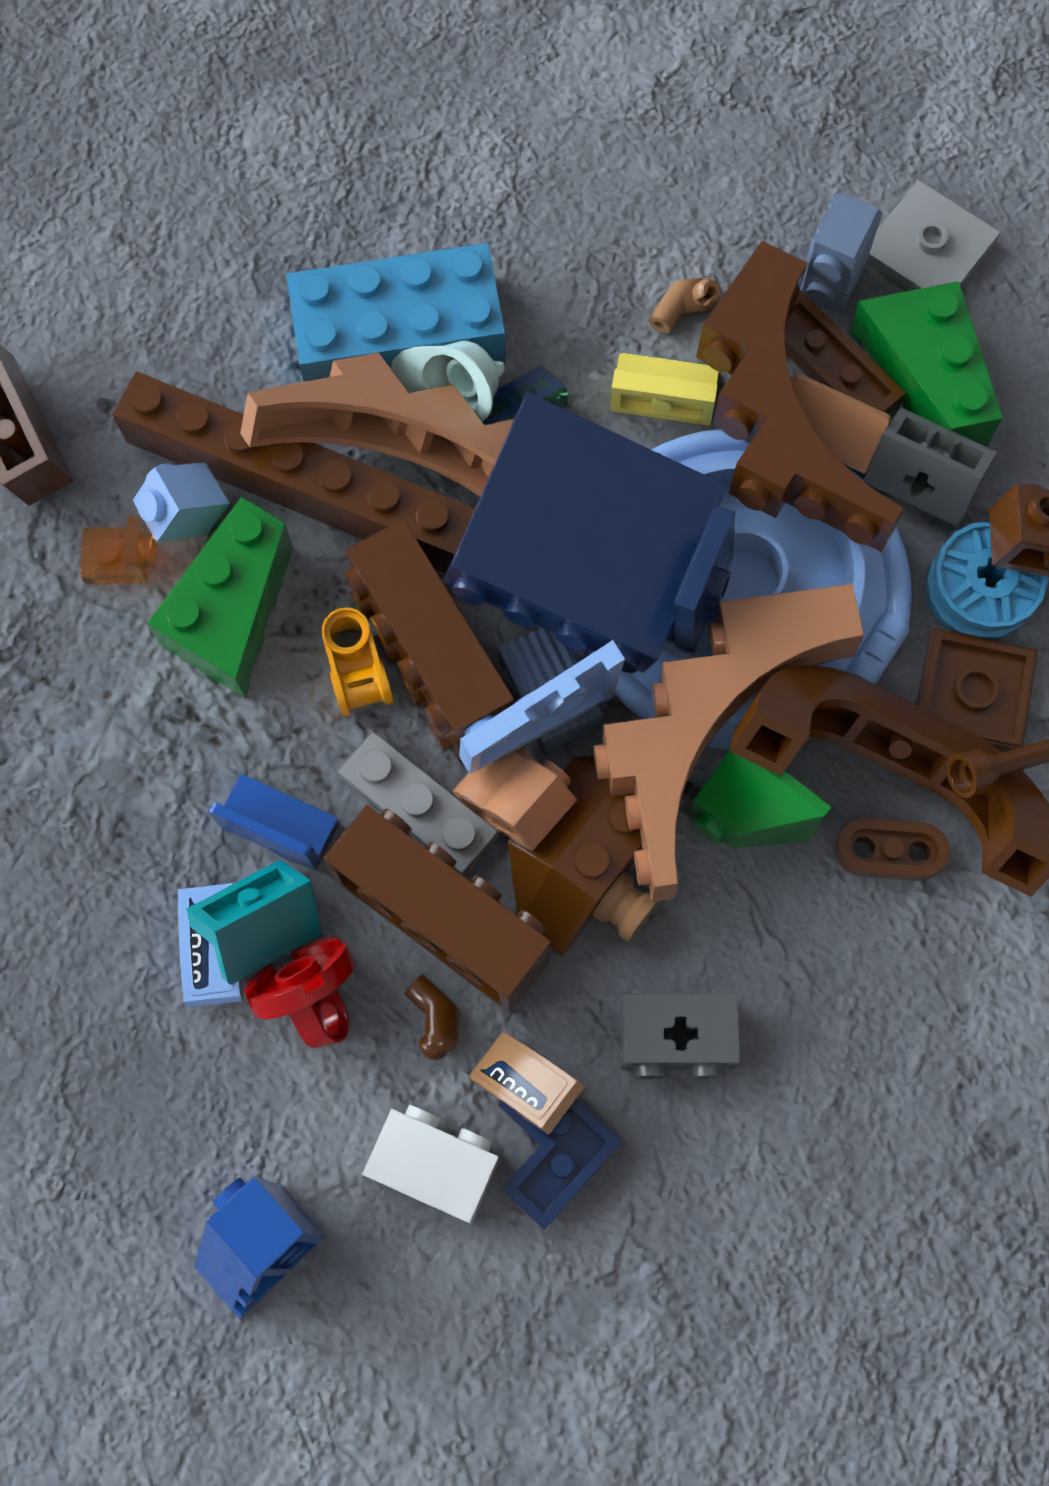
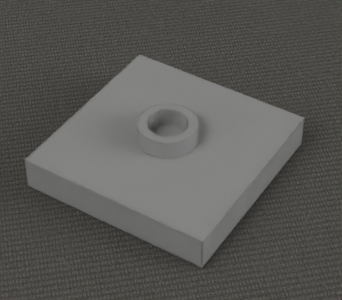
M917 179L877 229L866 263L908 291L959 281L961 287L995 244L1000 231Z

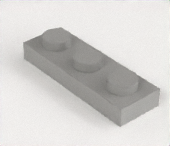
M374 732L367 737L338 770V775L342 780L383 812L387 808L401 817L412 828L409 834L426 847L429 842H433L448 852L457 862L453 868L462 876L468 873L498 837L497 830Z

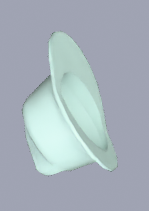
M463 340L445 346H422L405 349L393 359L391 370L408 393L453 384L479 419L484 421L491 414L493 397L496 395L499 377L504 372L505 366L501 361H493L486 350L478 344Z

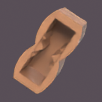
M523 747L471 775L468 773L452 791L465 806L495 830L503 832L509 838L530 850H534L577 801L567 788L571 783L569 776L549 760H546L542 765L539 764Z

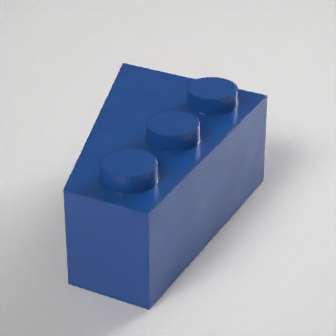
M255 1176L247 1182L241 1177L236 1179L213 1201L218 1211L206 1221L194 1268L239 1319L256 1305L326 1236L280 1184Z

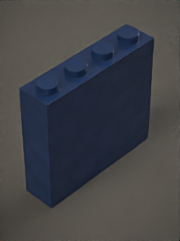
M527 392L503 442L443 579V583L452 586L454 594L465 601L474 604H483L485 601L505 610V617L516 624L525 627H534L536 624L555 633L557 641L572 649L585 650L589 648L597 651L613 640L625 658L621 671L627 673L639 671L644 673L660 656L674 620V600L712 509L720 505L727 485Z

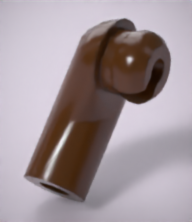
M422 974L407 988L404 995L425 1014V1035L419 1040L421 1052L431 1060H441L448 1052L455 1049L459 1041V1010L451 999Z

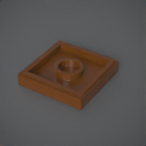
M932 628L928 635L916 705L978 735L1001 752L1023 747L1038 649Z

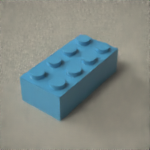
M489 243L286 273L298 360L304 382L330 377L332 364L335 360L379 353L391 368L393 359L405 349L422 346H445L463 340L478 344L486 350L493 361L506 363L505 331Z

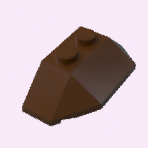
M594 756L574 757L564 769V772L571 779V783L567 788L577 801L534 850L523 847L511 838L508 841L517 914L521 909L525 910L543 923L548 929L545 937L551 941V949L562 958L592 920L594 910L613 883L623 872L627 873L634 865V851L643 850L640 830L629 829L626 815L625 796L634 794L611 796L608 778L598 779ZM690 781L685 786L681 802L693 787Z

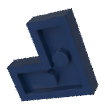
M575 1099L549 1135L523 1119L501 1101L498 1107L540 1145L501 1189L545 1230L617 1149L622 1140L578 1099Z

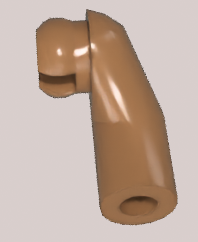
M711 278L686 279L673 283L650 316V325L660 333L669 334L681 315L703 312L716 305L721 298L720 285Z

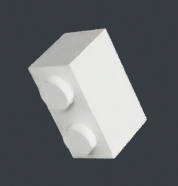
M412 1105L408 1106L405 1114L391 1109L362 1175L472 1225L500 1160L498 1156L489 1152L493 1142L461 1128L457 1138L436 1128L440 1118Z

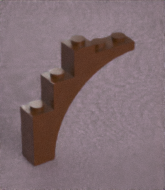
M761 241L703 324L696 358L706 362L714 370L731 375L719 393L712 425L722 429L733 439L749 443L736 464L728 494L739 499L746 507L762 511L774 518L778 516L785 503L797 508L805 517L820 520L845 533L855 543L868 545L882 552L894 532L903 507L879 494L856 477L833 455L806 418L795 395L787 368L785 322L799 296L807 262Z

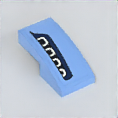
M233 883L178 889L180 967L183 1001L186 1008L242 1001V980L230 985L222 979L214 946L190 927L186 908L227 888Z

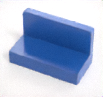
M240 774L224 806L213 802L209 810L210 815L219 827L314 871L317 870L340 824L337 817L243 774Z

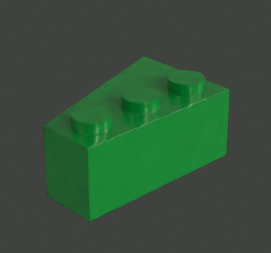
M959 281L859 301L849 333L857 344L862 342L877 365L906 392L903 399V408L976 443L988 446L1003 417Z
M241 497L147 622V625L161 646L245 699L250 687L249 678L257 653L261 652L264 643V631L272 607L276 605L293 551V545L285 523Z

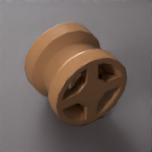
M623 872L599 902L592 917L600 923L610 922L618 928L619 937L629 943L648 920L660 901L652 902L650 892L644 893L635 886L634 878L628 873Z

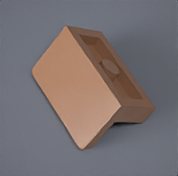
M796 374L791 381L795 395L806 418L819 438L842 464L865 474L871 464L880 439L891 421L890 415L802 374Z

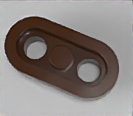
M859 818L849 822L840 832L835 843V854L840 865L846 871L856 876L925 881L936 876L945 867L949 859L950 847L943 832L928 823ZM859 841L867 843L871 848V856L868 858L859 857L854 852V843ZM918 846L922 848L926 853V861L919 863L912 860L909 855V847Z

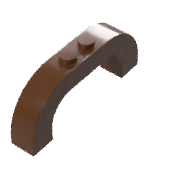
M799 665L780 670L767 680L734 730L730 752L780 776L809 737L837 744L941 795L954 804L969 819L980 838L983 874L1030 897L1049 878V803L1026 773L1021 770L999 777L997 783L987 793L970 798L958 796L951 788L947 778L949 758L954 754L972 749H979L992 755L1002 752L967 729L863 678L842 670L818 665Z

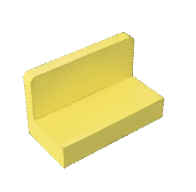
M621 353L618 357L617 368L614 370L610 411L710 426L719 371L704 364Z

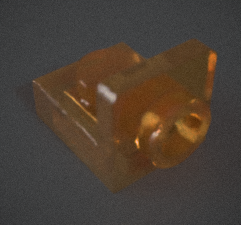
M128 516L127 527L83 528L80 577L85 584L147 583L148 565L156 563L157 544L152 533H148L140 516Z

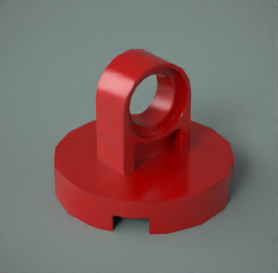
M330 937L305 944L290 952L294 961L277 972L272 963H270L248 982L244 989V995L255 1017L267 1020L289 1015L300 1037L311 1048H321L341 1043L346 1039L349 1031L348 1012L337 988L353 973L356 966L354 957L346 942L342 944L339 938Z

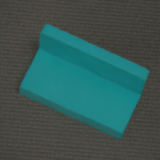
M281 859L186 908L190 927L214 946L222 979L230 985L319 937L322 932L311 880Z

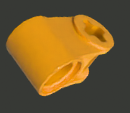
M349 607L339 608L331 612L324 619L322 638L331 667V672L329 673L342 718L349 717L351 710L375 703L384 702L386 706L394 704L382 658L378 657L370 625L366 617L360 611ZM352 629L362 634L358 643L351 647L344 648L334 643L336 637L345 630Z

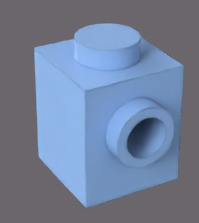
M206 462L182 465L166 463L154 467L147 474L146 481L133 499L141 518L145 521L156 542L206 536L230 504Z

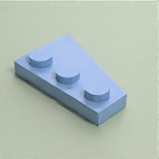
M612 640L537 690L523 696L515 704L495 717L487 716L470 725L464 731L465 736L460 739L459 757L469 774L471 775L612 699L625 660L614 641Z

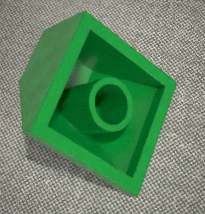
M729 750L693 800L689 814L695 818L693 821L695 828L707 839L716 844L722 840L731 848L809 842L830 811L831 806L787 771H784L780 776Z

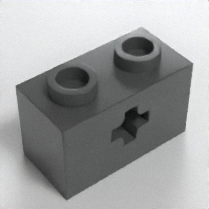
M900 408L880 439L864 482L880 490L886 496L900 499L927 512V514L935 519L944 520L959 527L975 500L997 452Z
M622 993L620 1000L621 1069H634V1078L665 1079L669 1078L668 1069H691L692 1078L720 1079L726 1078V1069H734L740 1063L738 993ZM674 1024H681L684 1034L694 1035V1039L687 1042L683 1051L676 1050L673 1040L664 1039V1035L670 1034Z

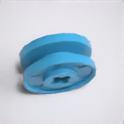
M990 522L972 523L954 532L930 563L925 580L927 604L937 621L949 631L997 641L1017 631L1044 599L1048 577L992 566ZM985 585H993V588L987 587Z

